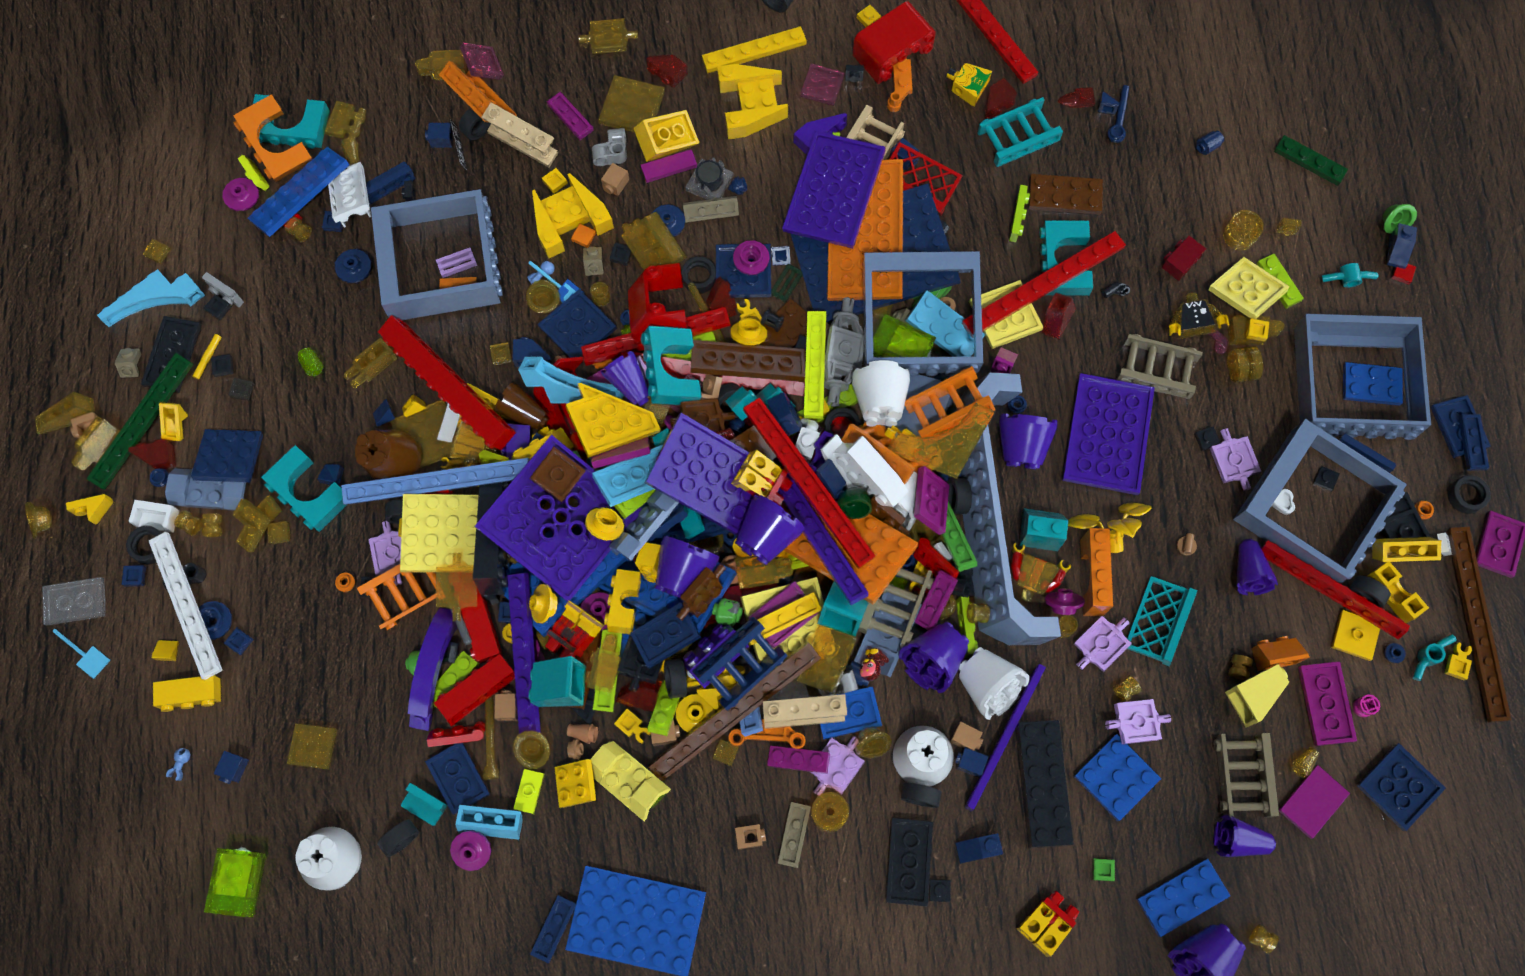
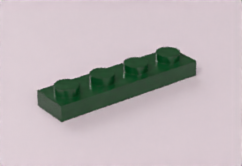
M1286 135L1283 136L1274 151L1337 186L1348 171L1344 166Z

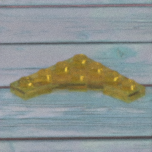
M975 403L968 414L959 421L960 424L949 431L947 429L934 434V436L922 438L896 432L888 449L898 456L957 479L994 412L992 409Z

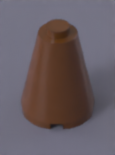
M510 383L502 393L504 395L501 400L498 399L494 411L501 418L522 425H530L531 428L535 429L544 428L549 421V418H547L548 413L518 384Z

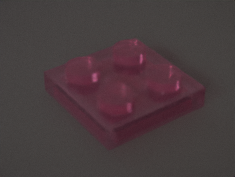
M463 43L460 46L471 76L502 79L504 74L493 47Z
M811 64L800 97L834 106L845 73Z

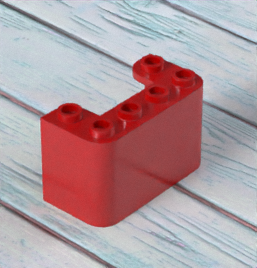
M906 1L856 35L854 38L853 56L861 65H864V69L876 83L880 84L891 78L893 65L903 62L911 53L928 54L933 49L936 31L912 4Z

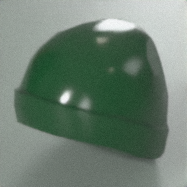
M854 486L846 489L841 493L837 504L847 518H865L872 511L870 496L861 487Z

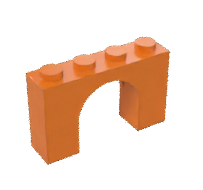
M271 94L233 115L236 119L233 123L239 132L243 130L246 137L243 139L249 148L253 146L256 153H254V156L259 164L261 162L264 163L266 167L264 172L269 179L273 178L277 182L304 167L313 159L302 142L281 153L269 152L261 146L259 141L261 129L267 123L283 115L281 108Z
M1090 528L1080 540L1081 559H1089L1090 565L1089 587L1083 596L1085 600L1083 616H1104L1113 607L1110 529Z

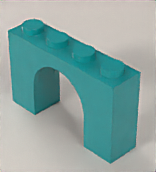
M255 94L253 104L269 95ZM307 100L303 119L298 125L290 129H280L274 126V120H272L261 129L259 141L260 143L268 142L274 145L287 144L292 147L302 142L307 148H321L330 110L325 101Z
M1089 221L1044 222L1043 227H1040L1039 236L1043 239V244L1040 247V254L1044 258V261L1041 263L1042 272H1046L1058 265L1054 251L1059 247L1087 245L1090 239ZM1092 271L1083 272L1046 295L1089 296L1093 289Z
M648 326L641 335V343L644 345L643 359L647 367L646 378L649 382L648 395L651 396V403L680 405L681 402L700 400L702 397L699 380L672 377L664 370L661 364L662 354L687 355L694 346L691 329Z
M294 445L261 478L266 482L264 486L271 493L276 491L279 494L277 498L284 505L289 503L292 506L290 509L292 513L298 518L300 516L305 518L303 523L310 530L315 528L320 532L347 506L343 504L342 488L334 482L314 500H297L294 495L295 482L313 462Z

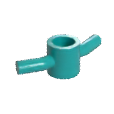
M1350 263L1340 267V272L1322 275V281L1342 280L1343 286L1350 288L1360 285L1362 278L1377 279L1379 275L1377 272L1360 271L1359 264Z
M1453 634L1439 640L1436 644L1427 645L1418 651L1419 663L1413 675L1414 680L1421 681L1427 666H1433L1445 659L1444 647L1456 642V637ZM1429 651L1433 653L1434 659L1429 656Z

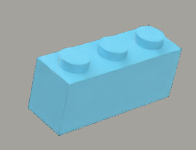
M459 805L455 825L458 833L473 830L480 832L484 836L519 840L523 819L521 811Z

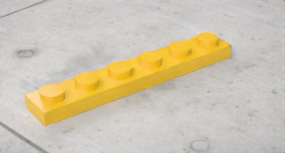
M800 26L702 55V60L708 74L717 71V66L749 62L806 45L807 40Z

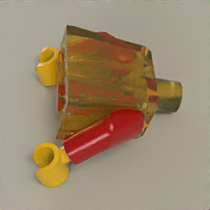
M1014 543L1011 570L1017 585L1024 588L1020 596L1021 599L1031 602L1035 592L1044 595L1045 592L1050 593L1061 585L1066 572L1071 568V564L1067 568L1062 566L1064 560H1061L1058 565L1023 553L1025 545L1023 544L1022 549L1018 550L1015 547L1016 543Z

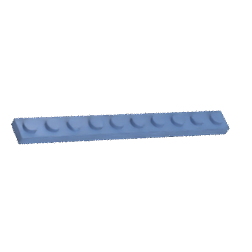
M530 458L341 485L343 504L348 505L403 497V494H424L513 481L530 461Z

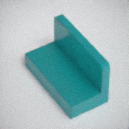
M409 783L406 788L408 794L401 803V807L435 826L448 805L416 785Z

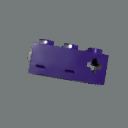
M716 625L710 636L702 638L698 643V647L693 651L687 652L683 657L684 667L688 670L687 675L692 679L695 678L703 688H706L710 682L706 681L703 684L692 671L736 632L730 625ZM737 653V654L730 660V662L732 663V662H733L734 660H736L741 654H740V653ZM722 667L719 671H717L715 673V676L717 677L719 674H721L725 670V667Z

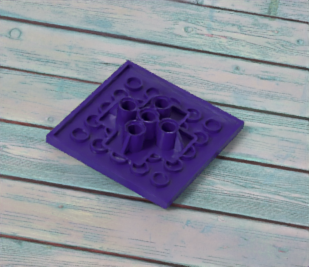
M551 435L474 527L568 602L611 551L609 545L614 541H605L593 536L585 525L587 514L596 508L612 509L623 520V532H626L627 526L637 519L642 509H637L624 519L614 506H609L592 478V473L596 471ZM553 447L586 470L562 503L529 479ZM570 497H575L578 500L577 507L569 505L568 499ZM541 500L549 501L550 508L548 510L540 507ZM556 513H563L566 517L565 522H558L555 518ZM573 525H578L581 528L580 535L572 533L571 527ZM544 528H550L553 531L552 538L544 537Z

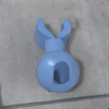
M545 261L540 265V269L546 274L551 275L554 272L555 267L552 262ZM536 272L530 274L527 278L531 284L534 283L536 286L540 283L543 275Z
M179 748L175 751L174 767L167 771L166 777H172L173 773L176 772L177 777L175 780H182L183 772L181 769L183 764L190 759L191 754L189 750Z

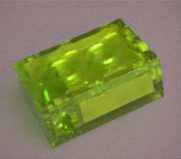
M885 314L873 337V356L876 358L931 357L930 354L936 337Z
M244 847L234 850L217 848L204 912L253 918L266 854L251 852Z

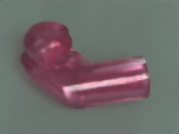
M1214 328L1208 335L1215 340L1216 353L1224 354L1227 351L1228 339Z

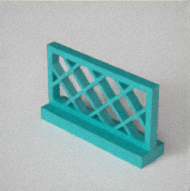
M1151 576L1127 638L1131 642L1132 638L1140 635L1144 645L1140 647L1130 645L1127 649L1161 661L1163 665L1170 667L1198 590L1186 589ZM1152 584L1161 585L1164 592L1154 596L1151 590ZM1178 591L1183 593L1181 600L1173 602L1169 593ZM1166 595L1170 604L1160 607L1156 598ZM1153 600L1157 610L1148 613L1144 605ZM1172 607L1176 615L1167 620L1163 610ZM1159 612L1164 622L1154 625L1150 616ZM1147 618L1151 627L1141 631L1138 621ZM1166 624L1169 634L1160 638L1156 628ZM1153 630L1157 639L1147 643L1143 633ZM1159 642L1163 649L1161 655L1152 653L1149 646Z

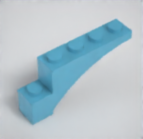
M157 269L139 284L134 285L126 294L118 297L110 306L105 307L97 316L108 327H111L119 320L143 309L167 304H189L191 307L203 298L205 294L186 273L177 277L170 284Z
M525 357L518 369L526 387H544L550 403H570L582 399L577 387L578 383H583L619 399H622L624 396L612 384L599 383L572 375L546 362L542 357Z

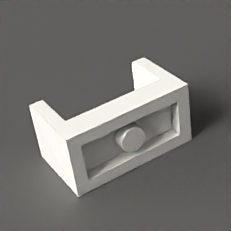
M135 500L129 523L135 527L152 526L159 531L173 533L179 510L172 505Z

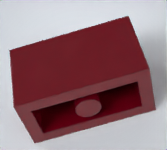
M1188 236L1185 240L1181 239L1174 247L1176 250L1173 253L1170 251L1163 259L1165 263L1162 268L1178 281L1193 267L1206 250L1204 246L1191 236Z

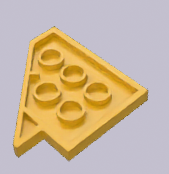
M578 383L577 386L582 399L566 404L567 412L588 458L659 433L661 430L653 412L583 383Z

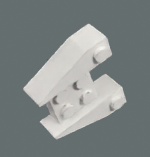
M835 434L820 449L825 462L828 459L833 461L846 481V489L857 486L866 491L870 488L878 504L894 507L908 492L896 472L863 436L855 443H843L839 436Z

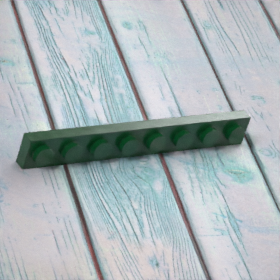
M177 353L174 354L91 471L87 480L101 489L105 490L160 413L159 403L168 402L194 365Z

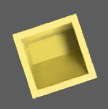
M1279 664L1225 692L1246 728L1263 720L1288 685V675Z

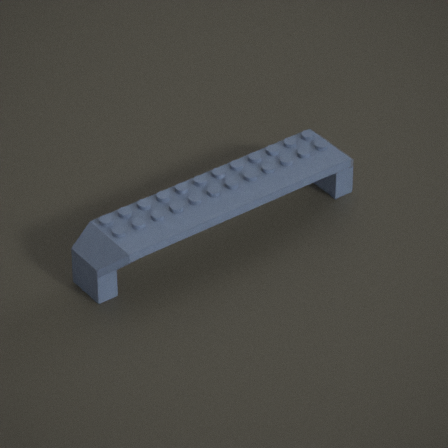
M990 372L975 383L981 396L989 395L993 405L1003 406L1022 393L1020 374ZM969 389L960 397L964 406L975 402ZM955 404L948 409V415L958 411ZM987 415L951 433L953 448L966 449L960 478H966L969 481L972 491L971 508L967 514H963L966 539L977 560V566L973 567L972 580L979 631L1009 646L1040 645L1061 637L1058 617H1034L1014 598Z

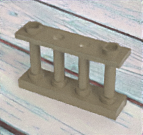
M1129 334L1124 345L1131 346L1126 368H1121L1116 380L1155 387L1154 391L1190 399L1194 395L1196 386L1189 383L1193 362H1198L1203 352L1191 347L1184 348L1143 338L1138 334ZM1138 348L1149 351L1144 373L1134 370ZM1156 353L1167 355L1163 377H1157L1152 374ZM1175 357L1186 360L1181 382L1171 379Z
M901 568L896 575L922 584L920 594L916 595L890 584L883 593L886 594L888 592L915 602L913 612L909 613L882 603L883 600H880L879 597L874 605L868 603L859 626V632L867 634L868 629L872 630L873 628L902 639L901 648L910 642L914 634L910 631L926 588L930 589L934 578L931 577V570H928L926 577ZM881 610L908 620L909 623L906 631L904 632L875 621L876 619L873 618L875 611L879 612Z
M1270 733L1256 735L1254 741H1226L1225 734L1215 736L1214 750L1217 751L1222 796L1220 811L1223 813V816L1230 815L1234 817L1233 811H1262L1264 818L1279 816ZM1227 749H1255L1258 759L1256 761H1228ZM1257 769L1260 773V780L1258 782H1230L1229 770ZM1231 790H1259L1262 792L1261 802L1232 803Z

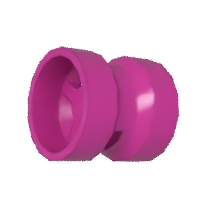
M1365 695L1356 699L1353 703V711L1359 717H1368L1380 710V702L1373 695Z

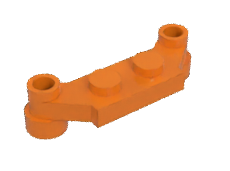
M905 59L903 62L893 65L894 92L891 93L887 102V108L891 112L899 111L904 98L908 94H912L911 59Z
M761 719L763 731L744 737L740 728L734 729L729 733V742L733 746H740L746 740L788 742L794 749H802L805 745L803 734L795 732L791 727L765 729L764 719ZM735 736H739L741 739L740 741L735 742L733 738ZM799 739L801 744L795 745L793 741Z

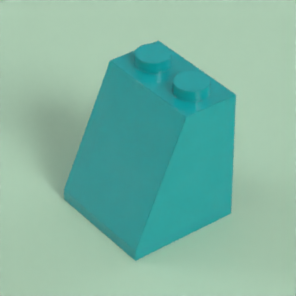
M1023 508L1019 546L1024 544L1025 547L1058 551L1067 540L1068 520L1061 513Z
M834 581L817 624L855 639L869 602L862 599L850 605Z
M572 656L533 663V669L530 672L532 681L531 689L529 690L530 703L537 707L583 706L586 666Z

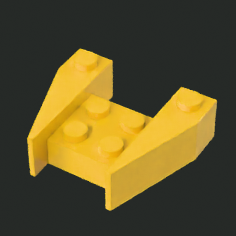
M739 64L717 66L720 93L738 91L741 111L725 113L728 139L747 137L788 118V104L777 105L774 91L775 85H782L781 70Z
M570 173L567 175L571 187L541 201L536 191L532 190L538 237L548 259L565 251L560 235L577 228L579 223L583 225L590 222L594 230H596L597 236L614 229L612 218L604 203Z

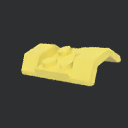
M614 741L602 745L591 758L593 778L643 821L647 819L649 809L656 800L671 790Z

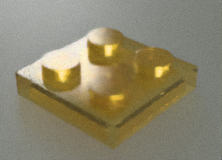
M295 724L287 764L329 770L337 729Z

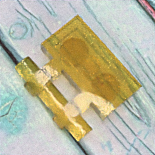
M336 101L325 129L326 135L343 139L345 133H348V140L355 142L356 137L360 134V126L366 119V110L360 108L357 113L354 112V105ZM351 119L355 120L353 126H349Z

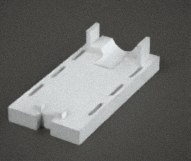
M361 162L348 166L346 170L342 171L328 184L332 218L336 223L340 221L343 227H346L345 221H348V217L352 214L363 215L367 213L371 217L364 167Z

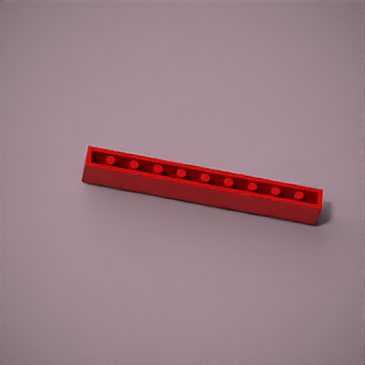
M391 315L378 331L383 337L382 341L388 346H392L394 348L393 352L399 357H403L405 359L404 363L410 368H414L416 370L415 374L419 378L425 379L427 381L426 385L433 391L436 390L439 393L437 396L442 401L448 402L450 404L449 408L456 414L459 413L462 416L460 419L465 424L471 425L473 427L472 431L477 436L485 439V445L491 449L497 448L502 450L516 432L402 319Z
M452 490L424 493L453 495ZM449 572L450 574L447 575L449 584L454 586L455 593H453L456 603L460 606V613L472 640L470 653L473 660L476 659L477 662L483 663L498 654L503 656L484 596H481L473 581V573Z

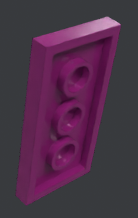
M1340 662L1299 666L1298 669L1314 745L1323 746L1356 742L1357 737Z

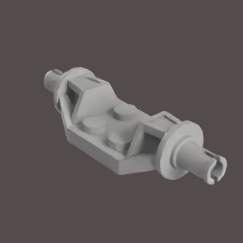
M848 297L842 300L841 312L834 313L825 352L824 387L829 389L827 405L834 407L839 406L841 391L849 389L854 370L856 368L861 369L864 353V331L859 324V317L852 313L855 300L851 299L850 301ZM848 325H852L853 331L848 330ZM842 376H846L844 381H841Z

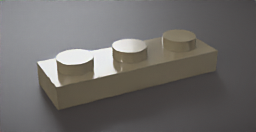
M737 196L683 203L685 223L739 215Z
M791 802L778 864L798 868L811 806Z

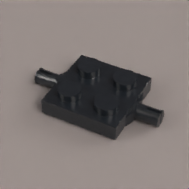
M630 635L617 674L630 677L632 680L628 689L630 691L633 689V692H636L639 681L656 685L664 660L652 668H648Z

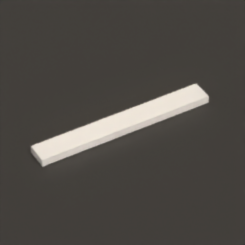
M164 532L149 540V544L201 679L206 680L223 670L170 534Z

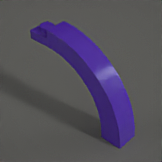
M441 607L438 609L427 630L418 656L408 705V714H410L409 727L426 731H429L431 728L433 701L439 671L448 644L457 629L450 609Z

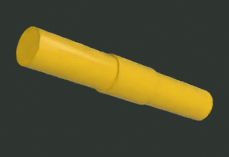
M214 334L192 377L200 379L222 338L221 336Z

